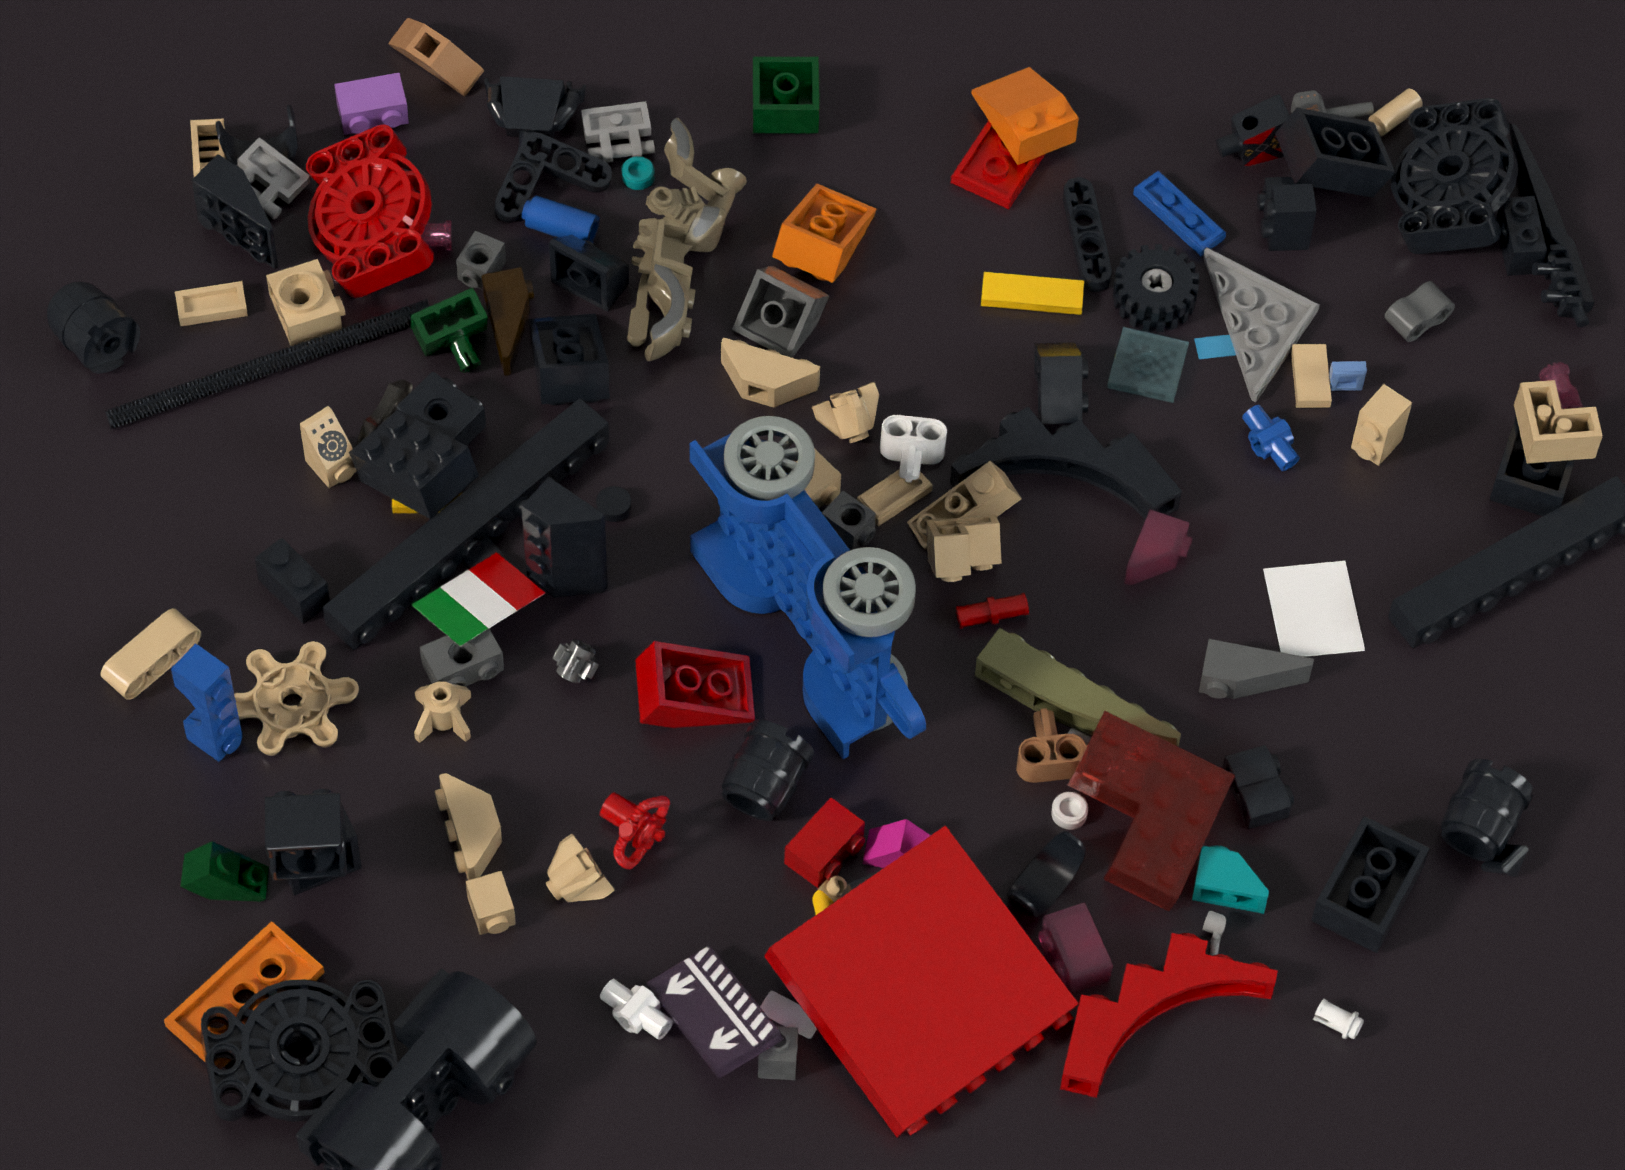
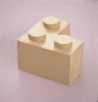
M1555 380L1523 382L1520 384L1514 408L1527 464L1593 459L1596 457L1603 436L1596 407L1561 409Z
M995 515L926 520L928 562L936 578H941L942 581L946 582L962 580V576L971 575V566L973 570H989L993 568V564H1002L1000 523Z

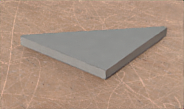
M1206 248L1203 258L1252 401L1257 402L1291 352L1292 344L1298 342L1317 314L1319 304Z

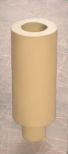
M1408 88L1369 117V121L1374 122L1379 135L1384 136L1410 117L1414 110L1422 107V99L1415 90Z

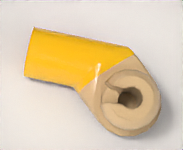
M833 876L830 880L823 882L814 893L812 901L816 915L842 897L841 895L847 887L844 878Z

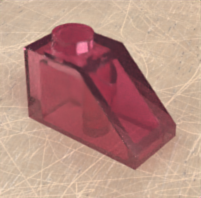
M1150 510L1127 565L1125 583L1133 585L1175 569L1180 556L1187 557L1192 543V538L1187 536L1189 522Z

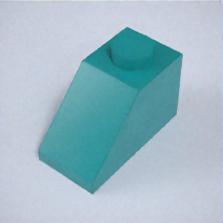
M1202 845L1192 900L1264 914L1269 890L1238 852L1230 851L1223 846L1214 845L1208 847Z

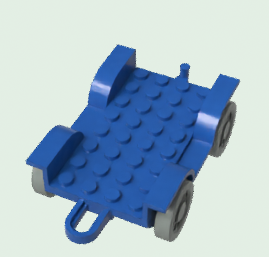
M761 416L745 421L735 428L732 433L704 448H701L696 440L689 443L690 462L716 495L720 506L718 521L690 535V552L720 593L730 603L742 610L759 614L782 610L792 621L799 635L812 648L813 651L807 658L803 671L804 703L813 720L841 758L845 759L849 756V746L851 743L872 731L890 725L892 722L909 739L926 730L925 717L908 689L906 672L898 659L891 654L895 631L908 620L914 608L916 593L914 575L905 561L885 549L862 547L849 550L804 489L812 479L815 466L814 445L808 433L801 426L786 418ZM768 435V441L761 440L758 436ZM773 435L783 437V439L779 443L774 442ZM793 443L797 446L795 448L788 449ZM868 566V573L863 567ZM873 567L884 569L879 575L873 574ZM892 575L897 578V580L886 582Z

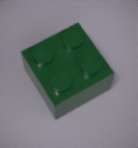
M753 57V133H819V57Z

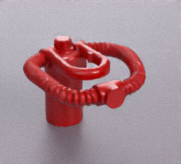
M613 792L605 800L600 810V817L619 827V837L613 853L616 862L622 868H634L641 861L647 850L651 849L654 842H660L664 838L665 831L661 828L667 820L665 817L670 806V800L667 796L652 797L636 805ZM658 807L656 813L651 814L648 812V810ZM634 836L632 846L636 849L628 858L624 852L627 843Z

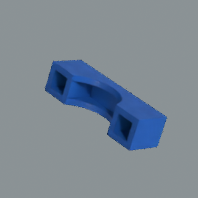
M195 643L171 668L175 687L195 707V710L183 721L186 738L220 762L227 753L232 754L239 747L243 738L230 670L227 665Z

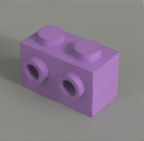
M400 73L334 84L344 135L359 134L378 125H388L394 128L399 125L409 124L407 102Z

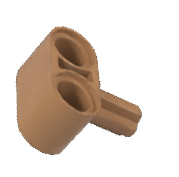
M1043 708L1040 711L1034 712L1033 720L1036 737L1024 740L1019 747L1017 759L1018 775L1023 780L1032 783L1077 777L1084 768L1086 755L1084 740L1075 734L1058 735L1053 711ZM1063 754H1072V755H1074L1076 758L1067 759V758L1063 757L1062 755H1063ZM1027 758H1037L1040 762L1033 763L1028 761Z

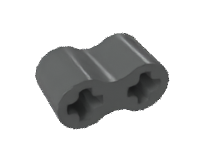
M1428 281L1411 295L1393 303L1386 311L1385 319L1407 342H1412L1429 328L1444 322L1454 311L1455 304L1432 281Z

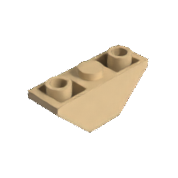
M724 337L722 339L721 363L741 398L774 408L818 390L820 366L805 359L798 360L781 355L775 350L757 348L741 340H730Z
M447 773L439 775L441 789L435 790V795L440 811L447 810L449 820L444 821L449 842L456 841L459 851L454 852L458 872H466L468 880L481 877L502 843L501 826L490 794Z

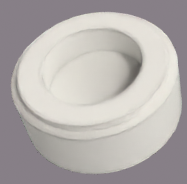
M1064 792L1058 795L1052 805L1051 814L1053 821L1063 829L1073 830L1081 827L1088 815L1087 801L1083 796L1075 792Z

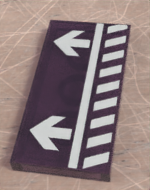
M709 945L646 982L649 990L660 1001L663 1009L719 1079L783 1040L779 1029Z

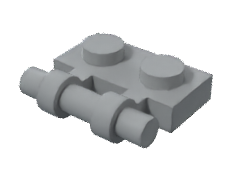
M646 101L581 110L586 144L600 143V147L589 148L588 154L608 163L613 162V158L642 157L644 154L655 153L653 140L640 141V137L651 135V124ZM629 138V143L611 146L610 141Z
M260 137L237 159L238 166L244 170L250 184L256 179L267 188L263 193H260L252 187L265 213L272 219H276L282 212V209L273 203L278 197L287 204H290L310 183V175Z

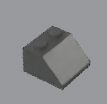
M774 266L757 269L732 330L770 350H775L781 355L793 358L817 326L830 295Z

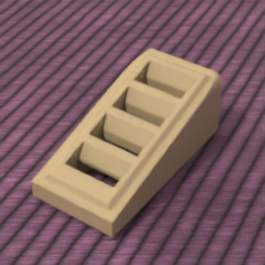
M224 118L190 120L194 177L209 163H200V159L214 158L217 154L226 159L219 139L199 141V137L217 136L216 121H220L224 128ZM219 147V151L199 152V148Z

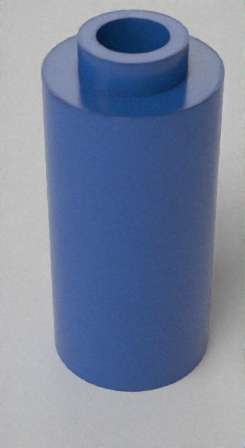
M537 195L533 197L532 201L527 200L522 210V219L525 220L527 228L555 237L574 235L581 240H588L593 243L598 232L599 215Z

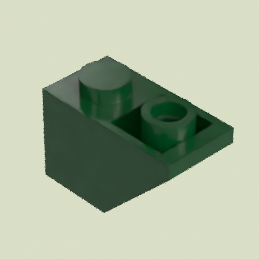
M212 841L184 854L180 887L209 900L261 902L266 899L269 866Z

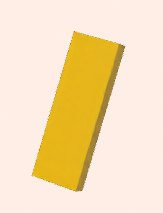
M984 272L981 306L1081 315L1084 281Z

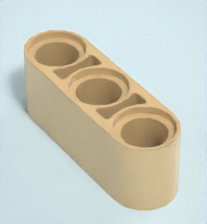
M172 608L163 613L114 654L103 666L101 677L126 700H131L175 665L195 643L197 644L201 638V631L177 609Z

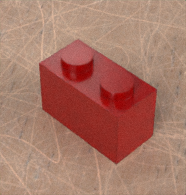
M830 798L785 846L784 864L819 888L823 882L838 875L843 865L842 862L849 854L854 856L860 851L865 843V822L833 798Z

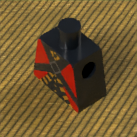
M1280 94L1231 117L1232 134L1216 139V145L1222 158L1238 152L1243 164L1251 166L1284 157L1275 133L1290 115Z

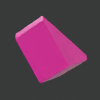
M907 819L869 829L863 864L885 868L931 835Z

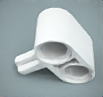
M904 415L889 416L882 423L880 452L889 460L900 461L899 476L905 479V482L911 483L912 480L919 478L921 464H936L944 458L947 428L943 422L937 419Z

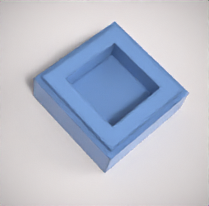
M1366 361L1332 362L1329 372L1331 391L1362 390L1367 373Z

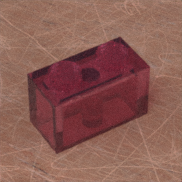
M1085 902L1045 915L1042 930L1038 933L1043 950L1045 952L1050 951L1054 959L1052 963L1053 970L1072 994L1110 981L1113 964Z

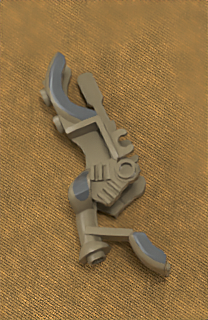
M675 118L671 122L672 136L667 141L664 151L670 163L671 176L690 189L683 188L679 191V189L669 190L666 187H657L650 192L646 199V205L653 213L664 215L665 217L663 219L648 218L640 220V235H638L637 240L634 242L633 248L642 249L645 254L641 258L633 256L631 259L632 264L639 267L638 272L642 273L637 291L636 307L631 309L628 342L632 346L638 347L646 341L650 313L646 309L647 295L660 307L664 318L654 324L651 329L652 343L647 346L644 353L647 361L659 359L669 353L675 346H680L682 337L689 338L692 318H688L686 315L687 309L693 308L695 289L690 288L693 267L684 264V258L689 251L706 253L711 252L717 247L735 195L747 183L746 177L733 168L715 170L710 175V178L692 167L694 159L693 140L689 130L679 118ZM699 195L709 201L707 205H705Z

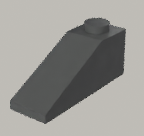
M1209 639L1199 693H1205L1217 699L1225 697L1236 699L1307 683L1310 679L1314 659Z

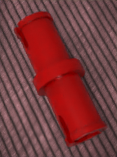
M1025 593L994 599L991 596L986 597L984 602L956 606V616L960 629L990 622L991 625L999 624L1001 619L1029 615Z

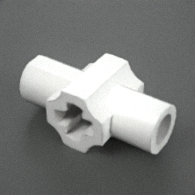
M612 979L603 988L600 999L614 1008L612 1011L613 1017L628 1032L638 1034L641 1029H644L656 1039L661 1040L671 1029L673 1020L659 1010L661 1008L660 1001L643 985H635L630 990L616 979Z

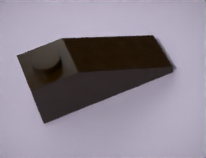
M522 267L482 275L483 295L504 376L511 375L530 314L529 300L534 299L531 279H524Z

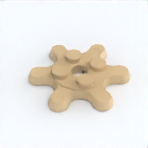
M307 642L301 647L297 659L290 663L277 662L268 651L263 649L252 651L246 659L248 669L257 677V683L249 692L234 694L239 719L257 718L262 721L263 730L258 736L257 744L260 751L268 756L278 754L283 748L285 740L296 737L298 734L310 736L315 744L323 748L332 746L337 740L338 730L327 718V713L335 705L352 702L359 693V686L354 679L349 677L332 680L322 675L320 667L326 658V649L321 643ZM290 694H297L302 697L299 706L283 705V699Z

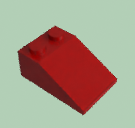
M654 641L635 659L640 723L680 728L751 723L755 720L749 656Z

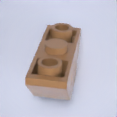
M410 18L404 21L388 43L395 50L463 96L467 95L484 72L481 66L450 40L426 24Z

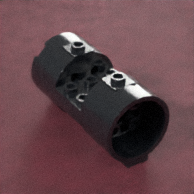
M441 968L393 1023L397 1040L407 1047L408 1052L376 1088L362 1082L352 1084L344 1079L295 1135L300 1152L309 1157L315 1166H319L322 1163L324 1170H440L443 1159L440 1146L432 1136L435 1128L434 1124L442 1115L446 1116L453 1111L458 1103V1096L476 1104H487L488 1102L491 1104L498 1095H504L513 1084L514 1071L536 1047L537 1040L532 1028L507 999L483 981L460 971H453L449 974Z

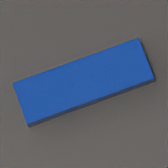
M1160 171L1155 172L1134 187L1133 195L1198 255L1203 256L1206 248L1212 249L1225 240L1226 232Z

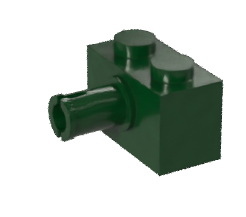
M470 288L411 315V328L425 357L447 347L451 348L462 373L469 372L468 367L470 365L472 369L481 365V361L478 359L468 338L487 330L488 316L474 288Z

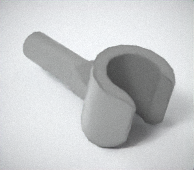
M1214 911L1208 912L1202 929L1213 934L1209 953L1212 956L1219 954L1221 937L1226 925L1225 916Z

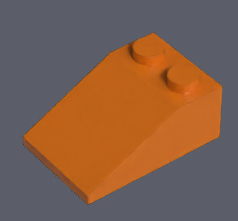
M1030 67L972 89L971 94L1017 165L1076 142L1078 116L1064 95Z
M816 184L782 223L772 257L782 261L788 267L799 268L812 274L819 280L833 283L845 269L877 209L825 186Z

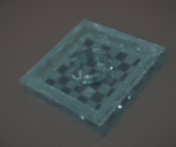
M1123 327L1107 388L1174 403L1189 342Z

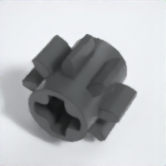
M573 639L570 644L566 643L563 645L560 643L553 656L558 666L556 672L564 679L573 683H580L581 679L586 680L587 677L592 679L599 666V663L594 661L596 650L587 643L577 639Z

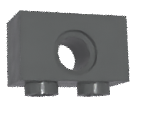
M487 629L462 646L456 644L448 636H444L420 647L421 663L432 684L435 682H447L467 687L480 680H490L504 670L503 652L490 629ZM461 659L470 660L468 663L464 664L457 663V661Z

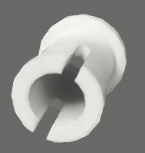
M1326 999L1321 1001L1313 1018L1314 1021L1342 1033L1343 1039L1348 1037L1355 1039L1364 1022L1363 1019L1358 1017V1012L1355 1011L1351 1014L1328 1002Z

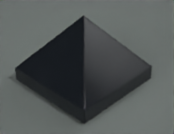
M1507 844L1499 856L1494 857L1493 860L1485 861L1481 869L1485 872L1517 877L1528 848L1523 845Z

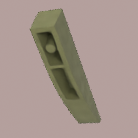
M999 628L976 659V677L1036 712L1043 708L1053 711L1055 721L1119 744H1123L1127 736L1136 734L1152 742L1155 745V752L1174 756L1178 751L1181 733L1172 724L1157 720L1147 714L1138 704L1126 702L1116 696L1107 686H1099L1090 681L1078 669L1066 667L1056 661L1050 653L1035 649L1015 633H1008Z

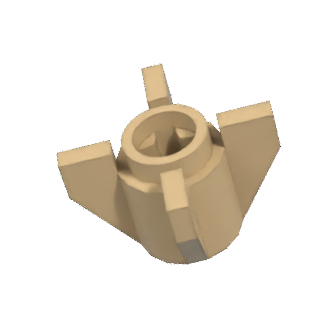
M875 382L857 388L860 394L859 397L855 389L831 395L832 407L829 401L812 406L816 420L840 439L848 438L850 443L869 437L868 430L874 427L879 399Z
M435 682L420 687L415 691L416 700L424 707V711L414 731L415 739L419 743L433 732V728L445 731L453 727V732L465 742L471 738L470 730L461 716L460 709L471 698V691L467 687L447 682Z
M573 834L560 841L547 871L550 880L546 882L548 889L557 900L564 898L567 902L604 899L615 891L604 874L600 876L602 872L593 860L591 852L587 847L583 849Z

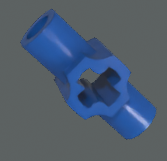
M1255 405L1244 413L1242 419L1251 430L1248 439L1252 450L1258 457L1266 459L1271 456L1281 471L1290 469L1300 460V457L1291 446L1294 437L1290 426L1284 419H1280L1277 416L1271 420L1261 405Z

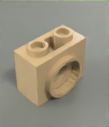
M318 259L266 275L270 298L291 346L298 345V343L303 341L306 342V340L310 341V339L318 338V336L322 337V335H326L329 332L334 333L335 330L338 331V329L342 328L341 316L345 315L340 296H333L331 290L334 289V284L329 270H322Z

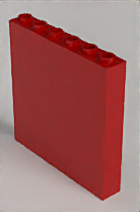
M946 825L776 942L764 955L896 1137H899L906 1131L912 1136L929 1123L925 1118L935 1110L941 1115L958 1102L955 1095L964 1089L969 1094L987 1081L984 1076L987 1072L995 1068L999 1073L1016 1060L1013 1054L1024 1047L1028 1052L1045 1039L1042 1033L1052 1026L1057 1031L1074 1018L1071 1012L1079 1004Z

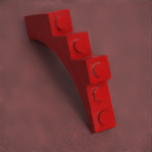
M1172 933L1163 972L1155 970L1147 964L1126 965L1118 1003L1110 1001L1102 995L1094 994L1087 996L1081 994L1060 1089L1097 1098L1105 1072L1117 1052L1145 1024L1158 1015L1184 1003L1209 997L1243 995L1271 999L1278 970L1270 969L1262 963L1253 962L1247 964L1234 961L1231 957L1223 954L1213 956L1205 954L1208 941L1202 940L1190 933Z

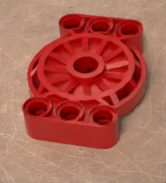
M388 125L375 126L313 153L306 163L307 172L319 186L310 202L308 212L309 233L317 248L330 262L334 263L332 267L334 279L353 298L363 297L418 274L429 268L434 260L432 249L421 236L428 223L432 206L429 186L420 171L405 158L407 154L405 145ZM373 203L374 206H373V207L371 208V210H370L369 205H371V204Z

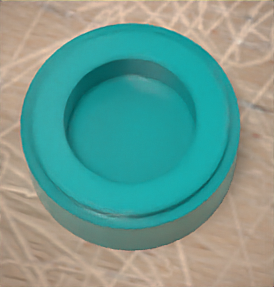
M636 156L629 158L622 165V181L628 188L643 190L654 182L655 168L649 159Z

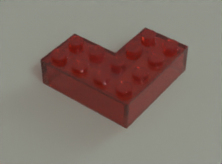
M1104 711L1067 785L1132 817L1103 879L1170 911L1184 888L1235 775Z

